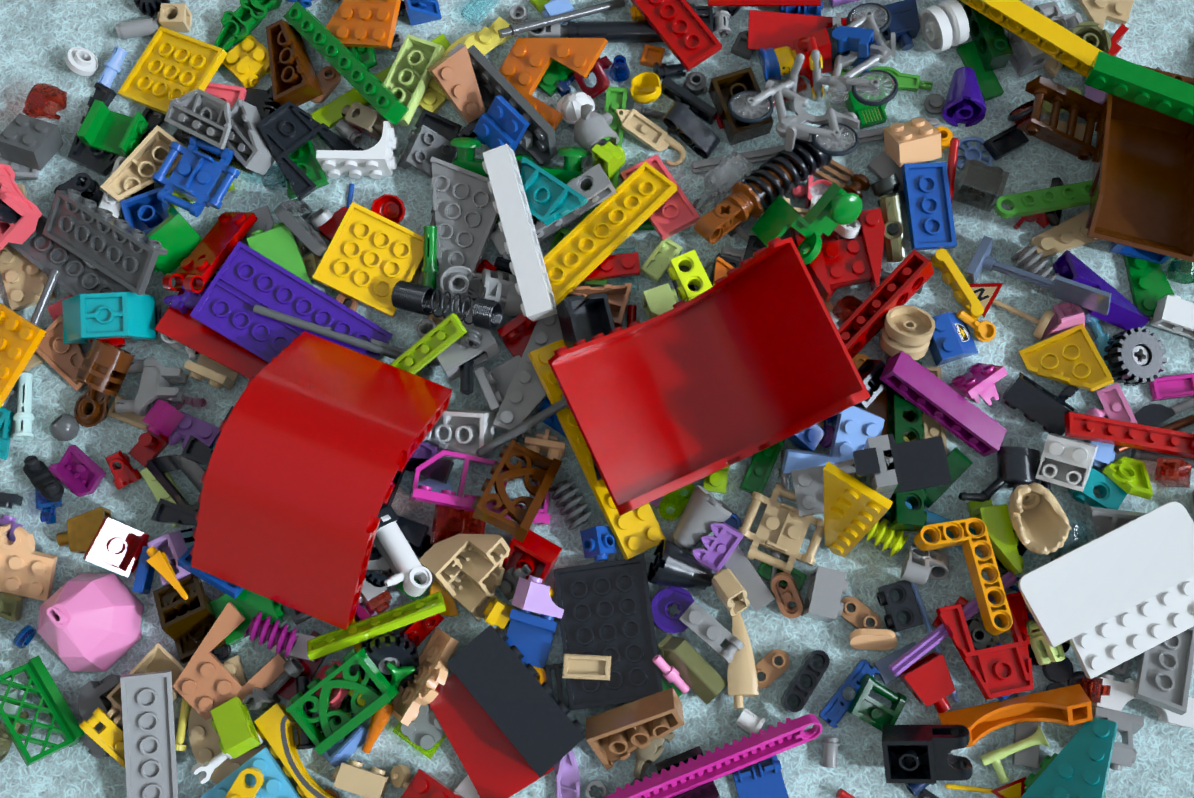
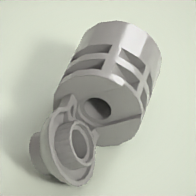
M455 265L448 268L440 279L443 293L449 291L452 299L459 293L461 297L469 295L475 299L483 298L500 302L503 310L502 315L517 317L522 313L520 305L523 302L521 296L516 291L515 283H517V279L513 274L485 268L482 273L472 272L465 266ZM455 278H462L463 282L455 284L453 280Z

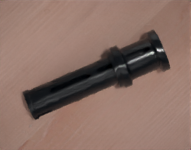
M301 675L295 678L296 694L300 691L305 694L309 690L307 685L311 683V675ZM307 701L303 705V710L308 716L312 717V712L308 710L312 708V702ZM296 722L295 729H297L298 736L296 749L315 748L314 743Z

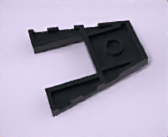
M95 83L94 87L96 90L93 97L90 96L87 105L89 108L86 116L95 99L103 101L108 108L117 95L114 90ZM146 107L142 115L148 122V127L139 144L157 125L160 126L164 122L165 114ZM86 116L82 117V120L80 122L81 124L83 123ZM77 133L68 154V158L71 161L105 177L112 171L115 161L119 157L112 153L85 146L77 136Z
M290 101L256 125V129L299 201L316 190V185L289 158L290 155L317 135L331 150L363 151L362 148H357L349 143V140L344 136H339L329 130L330 127L324 123L320 124L314 120L312 115Z
M190 435L181 456L208 467L213 450ZM160 498L150 520L160 523L197 526V520L195 519L197 512Z
M410 458L402 473L397 471L393 479L395 487L387 505L383 503L381 509L392 505L405 470L415 473L416 467L429 459ZM438 459L420 471V475L446 484L454 462ZM397 515L399 519L396 523L406 540L416 547L422 548L429 526Z

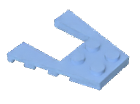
M855 406L838 413L829 454L786 449L782 472L791 473L793 470L823 466L827 462L835 464L853 459V452L863 450L867 438L881 436L885 419Z

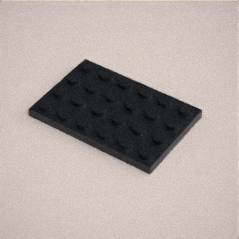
M645 557L553 569L558 607L564 609L562 618H559L563 655L611 656L610 681L566 679L570 710L630 703L663 691L661 670L652 661L658 654Z

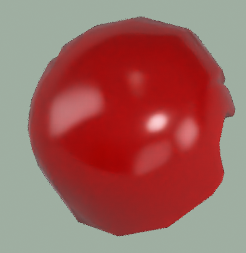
M384 194L375 199L371 206V211L397 224L404 219L406 212L403 201L399 197L390 194Z

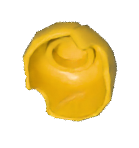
M644 72L631 79L630 94L635 102L649 104L655 102L661 95V81L657 74Z

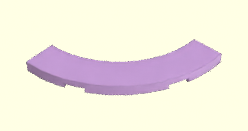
M572 749L553 766L556 778V798H580V775L577 760Z

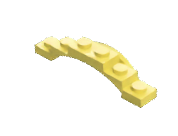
M499 16L489 28L484 26L480 31H474L460 37L447 48L443 56L458 44L466 45L467 49L474 45L483 55H486L495 47L502 46L511 37L500 38L498 34L499 29L507 28L510 24ZM433 78L418 106L421 109L436 113L446 103L447 98Z

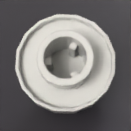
M73 47L67 52L65 57L66 65L70 70L81 76L93 75L98 68L99 63L96 56L85 48Z

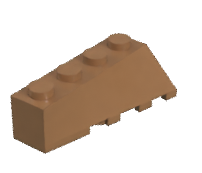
M672 687L586 718V741L606 770L614 766V762L621 759L623 761L629 758L630 753L636 750L637 747L644 749L649 746V741L652 739H660L684 725L682 702Z

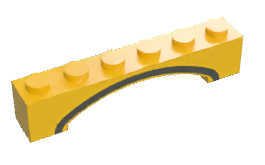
M276 703L254 721L258 727L256 732L263 740L266 739L271 746L269 748L271 754L276 759L280 758L284 764L282 767L283 771L289 778H294L298 784L296 789L303 798H335L325 792L304 767L294 739L293 726L296 724V721L290 713H287L284 704Z

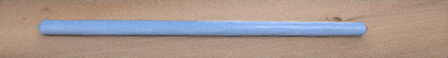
M910 582L927 632L930 634L933 628L916 584ZM937 644L934 650L942 654L939 644ZM955 690L951 695L953 701L958 703L959 698Z

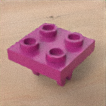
M976 363L969 368L970 371L952 379V383L948 385L957 393L963 395L964 398L973 399L976 403H980L981 398L986 405H992L991 397L993 400H999L995 383L1008 373L1004 366Z

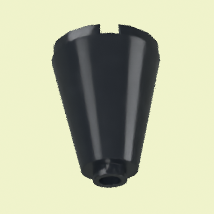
M664 539L659 542L653 554L656 557L653 563L650 562L648 570L649 583L705 590L712 585L714 576L712 569L698 562L695 557L672 542Z

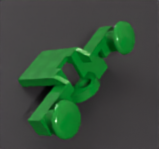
M470 137L452 139L450 145L457 147V157L453 160V165L489 178V175L483 169L482 162L484 159L475 158L476 148L482 146L480 140ZM561 147L557 150V154L564 156V166L556 165L555 168L541 167L567 184L571 179L583 174V168H581L582 157L589 156V153L581 147ZM517 154V155H515L516 161H517V160H522V158H523V156H524V157H526L527 159H529L530 161H532V162L534 163V161H533L530 157H528V156H526V155H523V154ZM498 216L496 223L501 221L500 216Z
M833 182L803 218L779 195L751 230L768 247L767 243L777 237L781 238L790 226L806 237L797 249L805 265H807L820 253L822 247L821 234L824 233L829 236L838 224L847 225L854 222L862 212V200L857 194L847 193Z

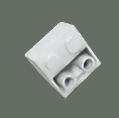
M1054 433L1048 434L1036 479L1083 492L1093 466L1098 445Z

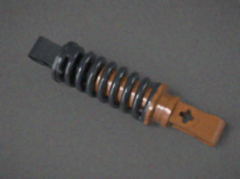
M839 128L841 131V136L838 138L839 147L843 146L849 137V131L843 128ZM795 139L794 149L791 152L785 149L779 151L767 163H763L759 169L754 170L740 182H736L734 187H732V194L728 195L722 203L718 204L706 215L700 217L694 226V231L709 243L715 244L721 237L733 230L738 224L744 223L749 217L754 219L761 217V214L767 210L766 207H769L779 195L783 197L784 194H789L792 188L798 187L800 182L807 180L808 175H813L822 167L827 166L831 162L832 156L817 150L813 142ZM819 144L822 148L826 150H836L832 149L830 146Z

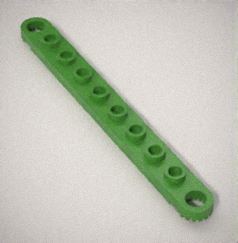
M1092 180L1001 196L994 204V212L997 213V216H1001L1000 218L1010 219L1011 217H1022L1089 205L1091 199L1089 190ZM1001 204H1009L1008 206H1010L1011 210L1003 209Z

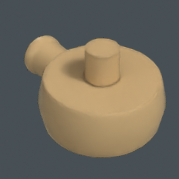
M399 764L393 767L390 775L392 784L395 787L407 789L411 780V771L408 766Z

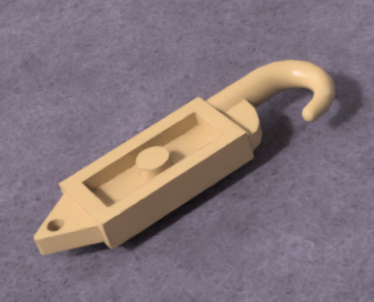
M634 108L632 110H615L621 123L620 128L654 152H662L670 146L679 153L678 160L666 161L668 165L679 166L685 161V147L668 135V132Z

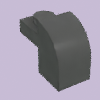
M111 674L100 681L101 684L99 681H89L84 685L78 697V709L83 720L91 718L93 716L92 712L98 707L107 714L112 708V703L107 698V695L120 683L121 675Z

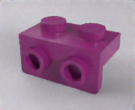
M76 445L69 446L60 462L52 464L48 468L55 478L63 482L78 497L93 494L106 475V472Z

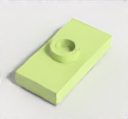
M669 238L662 240L642 265L640 272L658 283L668 270L670 259L678 257L683 247Z

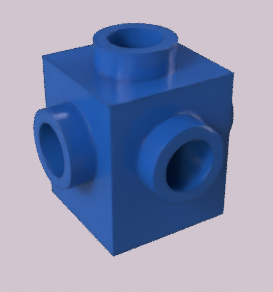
M595 526L580 531L585 558L604 561L608 559V555L617 553L614 535L609 526Z

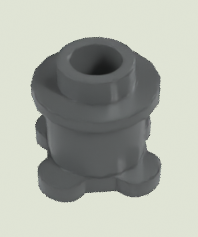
M691 72L687 75L683 88L695 96L704 95L707 93L706 77L700 72Z

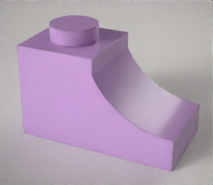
M529 575V579L519 577L512 605L523 610L562 618L564 609L554 604L549 594L550 586L543 584L542 578Z

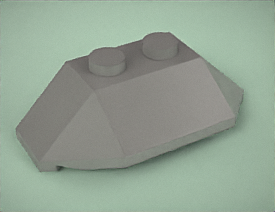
M196 89L184 94L180 98L171 100L164 121L223 150L232 129L230 103L201 89Z

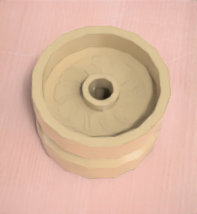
M908 305L895 306L886 314L884 327L879 337V345L891 357L903 351L910 355L912 359L919 360L925 356L929 348L930 340L936 328L935 321L930 314L920 308Z

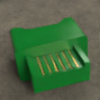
M881 84L877 87L879 89V96L872 97L870 94L857 93L859 97L870 102L886 99ZM847 92L844 101L848 112L855 113L858 120H860V129L886 122L885 108L887 103L879 106L864 105L854 98L852 92Z

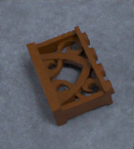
M512 439L509 446L504 444L499 454V457L502 458L500 463L495 461L490 471V474L493 475L492 478L485 479L481 491L484 493L482 496H476L471 507L475 509L472 518H478L515 536L514 539L523 543L562 461L555 458L551 460L516 443V440ZM515 456L524 460L526 468H522L520 460H517V465H513L510 462V458ZM505 466L508 471L501 473ZM524 478V486L534 498L521 496L511 502L506 493L504 483L513 479ZM529 478H532L531 482L536 481L538 485L532 486L529 482ZM494 486H495L496 494H495V493H491V491H492V489H493ZM489 501H494L496 505L492 509L503 507L504 510L495 513L487 509L486 504ZM523 503L526 505V509H521L520 505L516 508L515 505ZM508 514L514 521L506 518L505 516Z

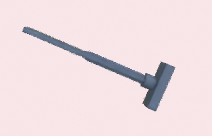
M987 236L983 237L965 271V274H968L966 281L971 284H975L982 269L994 270L1043 288L1052 289L1055 291L1054 297L1104 315L1109 313L1112 293L1058 275L1054 282L1043 276L998 262L997 259L989 257L993 250V238Z

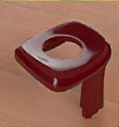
M607 56L598 59L591 69L597 81L594 87L586 86L583 77L574 72L575 80L581 90L591 96V98H595L610 86L609 79L604 72V69H608L612 65Z

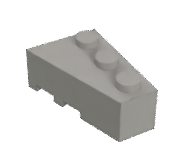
M238 98L231 108L232 129L226 146L234 151L233 154L245 168L265 175L275 159L256 129L257 123L261 121L257 107Z

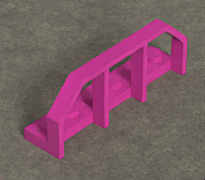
M442 450L416 467L409 500L474 512L475 509L471 507L476 496L464 494L463 497L469 461L493 466L496 460ZM443 456L464 460L457 496H455L453 491L441 490V493L433 492L432 487L418 485L420 471ZM504 466L503 472L508 471ZM547 492L542 508L539 509L533 524L546 526L550 523L551 515L547 514L550 500L549 492ZM489 501L486 504L487 509L495 513L504 510L503 507L492 509L496 505L494 501ZM508 514L505 516L508 519H512Z

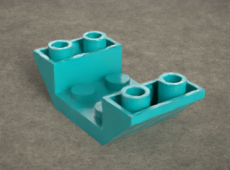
M131 292L79 294L62 300L63 344L88 343V339L130 337L134 341L157 340L155 330V296L137 295Z

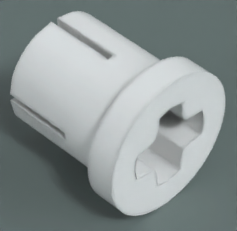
M745 708L735 724L751 735L752 732L758 734L767 720L759 718Z

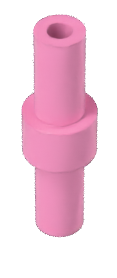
M659 654L652 659L669 683H673L683 694L690 690V687L679 676L680 673L674 666H669Z

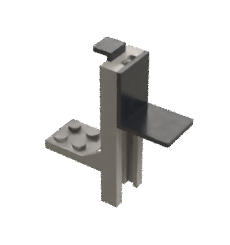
M893 434L869 437L863 450L853 452V459L833 464L848 474L856 472L860 478L870 475V488L888 499L895 493L950 485L952 483L941 436L896 444ZM825 465L791 471L799 517L824 513L823 469Z

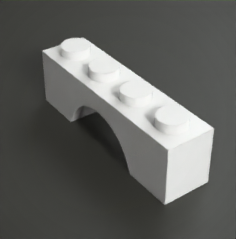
M1101 674V677L1092 678L1093 688L1090 691L1089 697L1092 707L1096 706L1121 711L1128 701L1135 698L1136 681L1124 679V682L1116 681L1115 676ZM1188 697L1187 711L1183 715L1149 703L1156 711L1160 723L1182 728L1194 727V698Z

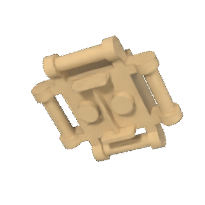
M777 482L770 498L753 491L749 509L742 526L738 527L737 530L742 532L743 538L752 541L746 558L751 560L753 558L785 573L791 574L795 560L809 566L814 565L816 560L814 557L824 534V520L813 517V515L799 517L797 508L778 502L779 495L796 502L795 492L784 488L782 484ZM760 504H763L766 508L756 532L753 533L749 530ZM809 525H813L816 529L806 554H802L799 550ZM758 546L773 552H779L782 556L788 558L787 562L757 550Z

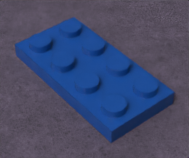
M946 162L904 164L901 169L911 249L955 248L957 242Z

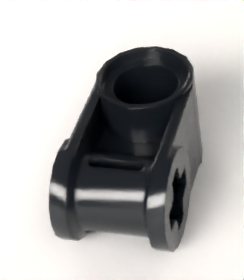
M82 172L57 186L54 194H56L57 190L67 191V189H74L79 191L82 197L89 198L96 191L100 190V186L87 173Z

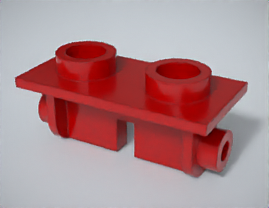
M438 613L411 623L402 632L400 631L399 634L402 635L403 632L408 634V639L412 638L418 647L444 617Z

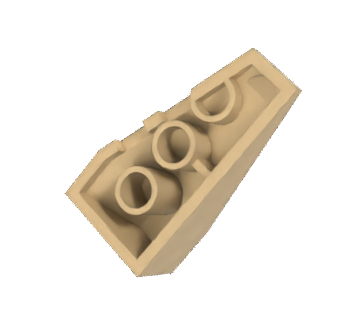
M157 125L100 188L119 202L155 182L151 177L154 172L158 171L166 158L172 141L179 143L183 147L185 146ZM177 155L166 175L174 171L182 155Z

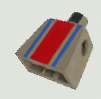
M356 101L353 102L352 106L345 105L342 109V116L345 117V120L351 126L379 142L383 133V122L388 121L378 111Z

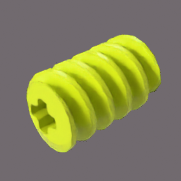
M884 519L881 522L878 521L867 533L866 541L868 542L875 538L874 546L876 547L883 543L882 551L884 552L890 548V556L892 557L900 551L909 534L903 538L904 531L898 530L895 532V530L889 529L887 527L888 520Z

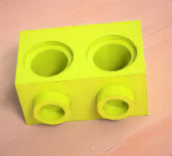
M695 249L670 259L668 273L671 280H676L678 284L677 292L681 300L685 299L687 302L713 287ZM687 266L690 270L682 272L679 267ZM696 285L699 287V290L691 291L688 286Z

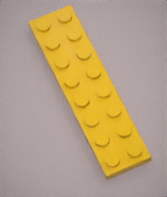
M645 161L616 188L617 192L599 204L543 257L556 305L572 292L677 191L675 183Z

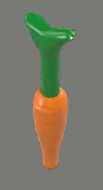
M386 663L392 676L390 684L391 686L394 685L396 689L407 675L416 670L414 666L398 668L392 663ZM392 700L371 716L366 739L362 747L363 752H371L375 741L389 721L394 709Z

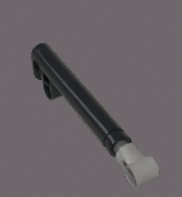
M689 4L713 33V6ZM571 21L567 25L558 23L528 31V38H605L608 43H664L647 21H579L578 23Z

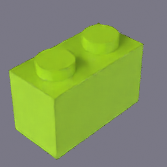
M237 696L210 711L213 717L211 725L220 736L221 740L218 741V744L224 754L228 753L233 758H237L261 744L248 708Z

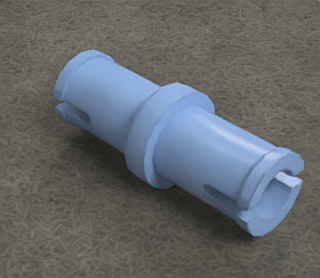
M117 46L114 47L108 62L105 61L103 65L105 68L97 83L110 88L116 74H119L121 71L120 66L128 54L127 51Z

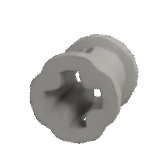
M720 10L713 13L715 28L713 29V34L716 38H727L731 35V29L729 28L731 15L728 11Z

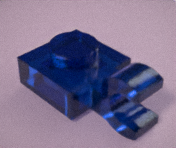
M35 488L36 509L42 510L40 513L41 522H46L47 525L56 523V508L62 507V499L53 503L44 498Z

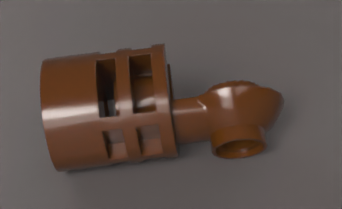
M93 339L75 378V381L89 385L86 392L78 398L74 407V417L81 426L93 427L106 419L109 411L107 404L111 396H117L135 355L109 343Z

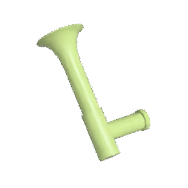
M1038 724V729L1031 736L983 754L980 758L984 766L992 764L1000 784L1010 781V778L1005 772L1000 761L1001 759L1035 745H1046L1049 748L1050 746Z

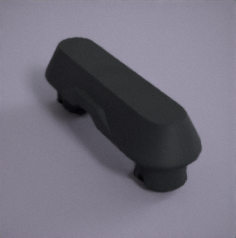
M33 455L25 458L23 471L36 490L53 503L60 501L64 488L44 462Z

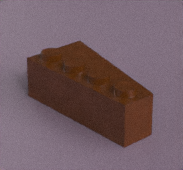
M282 19L267 26L266 35L274 101L281 105L290 101L296 106H300L323 95L300 33Z

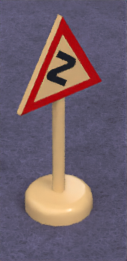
M1003 283L969 284L984 308L983 318L986 316L991 305L994 304L1037 324L1033 335L1039 340L1055 313L1054 311L1046 310L1041 319H1038L996 300L995 298Z

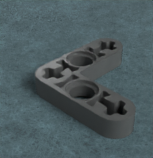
M293 199L282 202L274 210L276 216L314 254L321 256L327 250L328 245L305 221L312 212V209L303 200Z

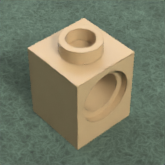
M161 3L160 11L157 13L158 23L162 27L176 32H190L192 13L186 3Z

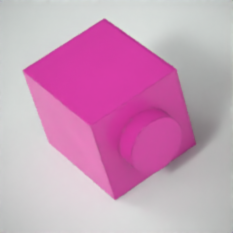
M158 399L142 421L148 425L146 429L156 436L161 434L169 437L185 415L168 402Z

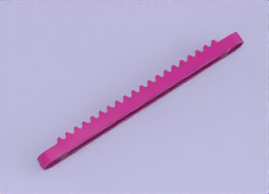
M807 714L794 720L786 718V723L784 724L779 721L777 722V727L769 725L767 731L760 729L759 734L752 732L750 738L742 736L740 742L735 739L732 745L725 743L723 749L715 747V752L712 753L708 750L705 756L698 754L696 760L688 758V763L685 764L681 761L678 767L671 765L669 771L662 769L659 775L654 772L651 778L644 776L642 782L636 779L634 785L631 786L627 783L624 789L617 787L615 793L603 798H672L809 742L821 734L822 725L813 714ZM814 724L812 728L804 730L807 726Z

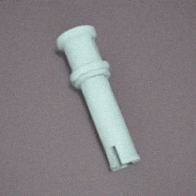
M21 373L18 378L17 413L13 416L15 433L12 434V439L25 441L34 439L32 422L35 421V416L31 413L33 378L31 373Z

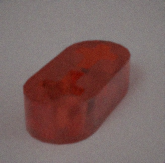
M851 295L845 296L838 300L832 313L837 318L846 321L862 304V301Z

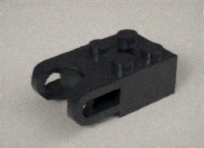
M883 725L882 749L886 783L936 784V781H963L970 779L973 775V767L967 757L951 753L952 750L965 748L970 740L969 730L963 725Z

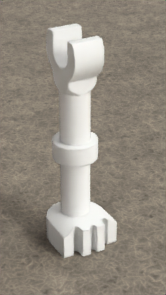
M258 734L259 740H260V742H261V744H262L264 741L261 739V737H260L259 734ZM220 752L210 761L194 765L191 770L195 775L200 771H204L203 775L198 778L201 784H204L210 779L215 768L228 758L231 760L233 757L228 753Z

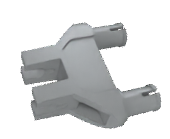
M147 356L144 360H133L127 373H142L137 397L135 399H117L116 403L121 404H115V410L117 413H135L138 416H146L158 399L169 404L183 403L184 394L178 393L179 389L177 387H170V385L187 384L188 375L182 374V368L163 367L153 356Z

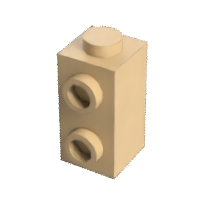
M350 759L349 762H342L340 766L337 765L332 778L335 780L334 787L366 798L384 797L390 780V776L385 775L386 770L372 766L371 770L364 768L363 762Z

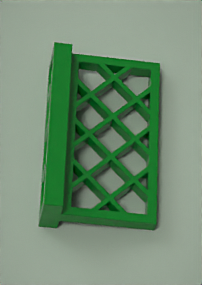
M39 656L30 659L28 663L0 675V684L7 686L4 696L0 695V701H2L0 704V720L27 767L68 746L72 747L80 742L85 733L79 727L77 719ZM24 672L28 678L27 686L13 682L15 675ZM11 687L24 691L21 700L7 697ZM28 692L38 695L40 698L38 705L24 702ZM5 702L19 706L16 716L5 713L3 709ZM22 707L36 711L33 721L19 717ZM39 712L50 715L52 719L50 725L36 722ZM17 722L30 726L27 736L16 732L14 728ZM34 727L47 730L45 740L31 737ZM50 733L61 734L64 742L60 744L48 742ZM28 742L42 746L40 753L31 757L26 749Z

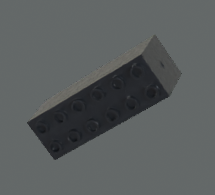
M490 625L446 664L541 778L586 737L583 734L586 729L577 719L574 721L570 719L567 715L570 710L561 700L559 702L555 701L552 697L555 692L545 681L542 684L536 677L540 674L530 663L527 665L523 663L521 659L524 655L514 644L511 647L506 641L509 637L499 626L494 628Z

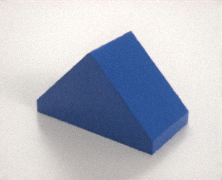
M404 0L411 26L442 18L438 0Z

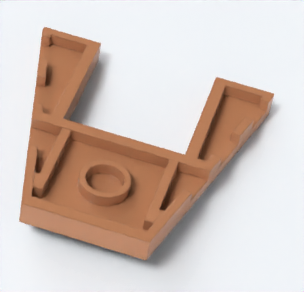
M231 602L225 606L172 686L205 720L212 717L210 712L212 709L236 696L243 700L248 694H253L252 690L254 688L263 689L272 684L285 671L283 665L287 662L280 653H277L243 685L210 652L246 619Z

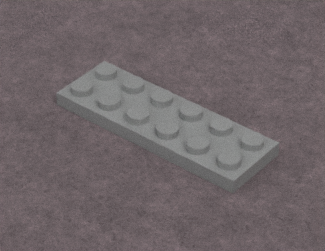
M164 670L121 675L127 798H178L172 671Z

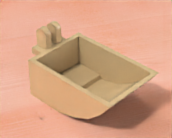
M157 643L129 674L171 670L173 686L184 670V667ZM119 683L107 695V698L112 702V708L107 712V716L110 719H114L113 722L123 728L121 684ZM172 687L174 703L180 694Z

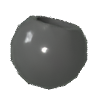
M70 414L60 415L49 426L51 435L58 441H70L77 436L80 430L76 418Z

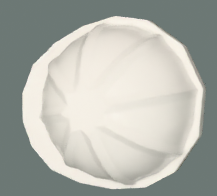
M572 92L564 95L559 100L556 110L564 115L563 121L575 126V123L581 117V106L584 104L593 105L592 111L595 112V103L591 96L584 92Z

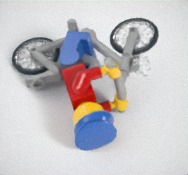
M864 3L856 6L849 12L846 19L847 26L841 24V13H836V17L832 18L833 27L824 28L795 39L793 41L794 50H791L789 46L775 49L773 47L767 49L759 48L758 56L765 82L768 80L780 81L781 76L790 74L797 54L802 53L805 59L799 75H804L809 80L812 88V98L815 101L820 102L823 99V85H829L827 99L832 103L839 104L844 102L849 96L848 91L852 92L854 98L864 105L879 106L888 103L898 92L899 85L897 79L887 71L870 70V67L878 62L886 63L891 57L895 56V32L891 33V40L883 41L881 33L891 23L890 11L878 3ZM849 66L854 67L853 69H851L850 71L841 76L842 68H846ZM833 71V74L830 77L821 75V73H829Z

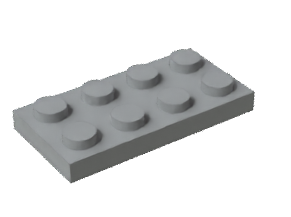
M1194 627L1141 653L1134 692L1135 698L1179 715L1186 713L1194 661Z

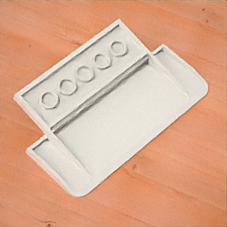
M1168 502L1040 566L1020 578L1019 590L1049 646L1056 647L1069 640L1086 678L1092 679L1194 626V521L1182 504Z

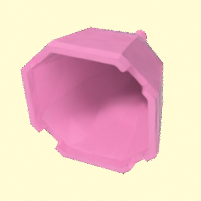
M80 573L67 581L40 606L37 632L71 672H106L141 639L142 630L140 627L141 616L144 614V605L115 573Z

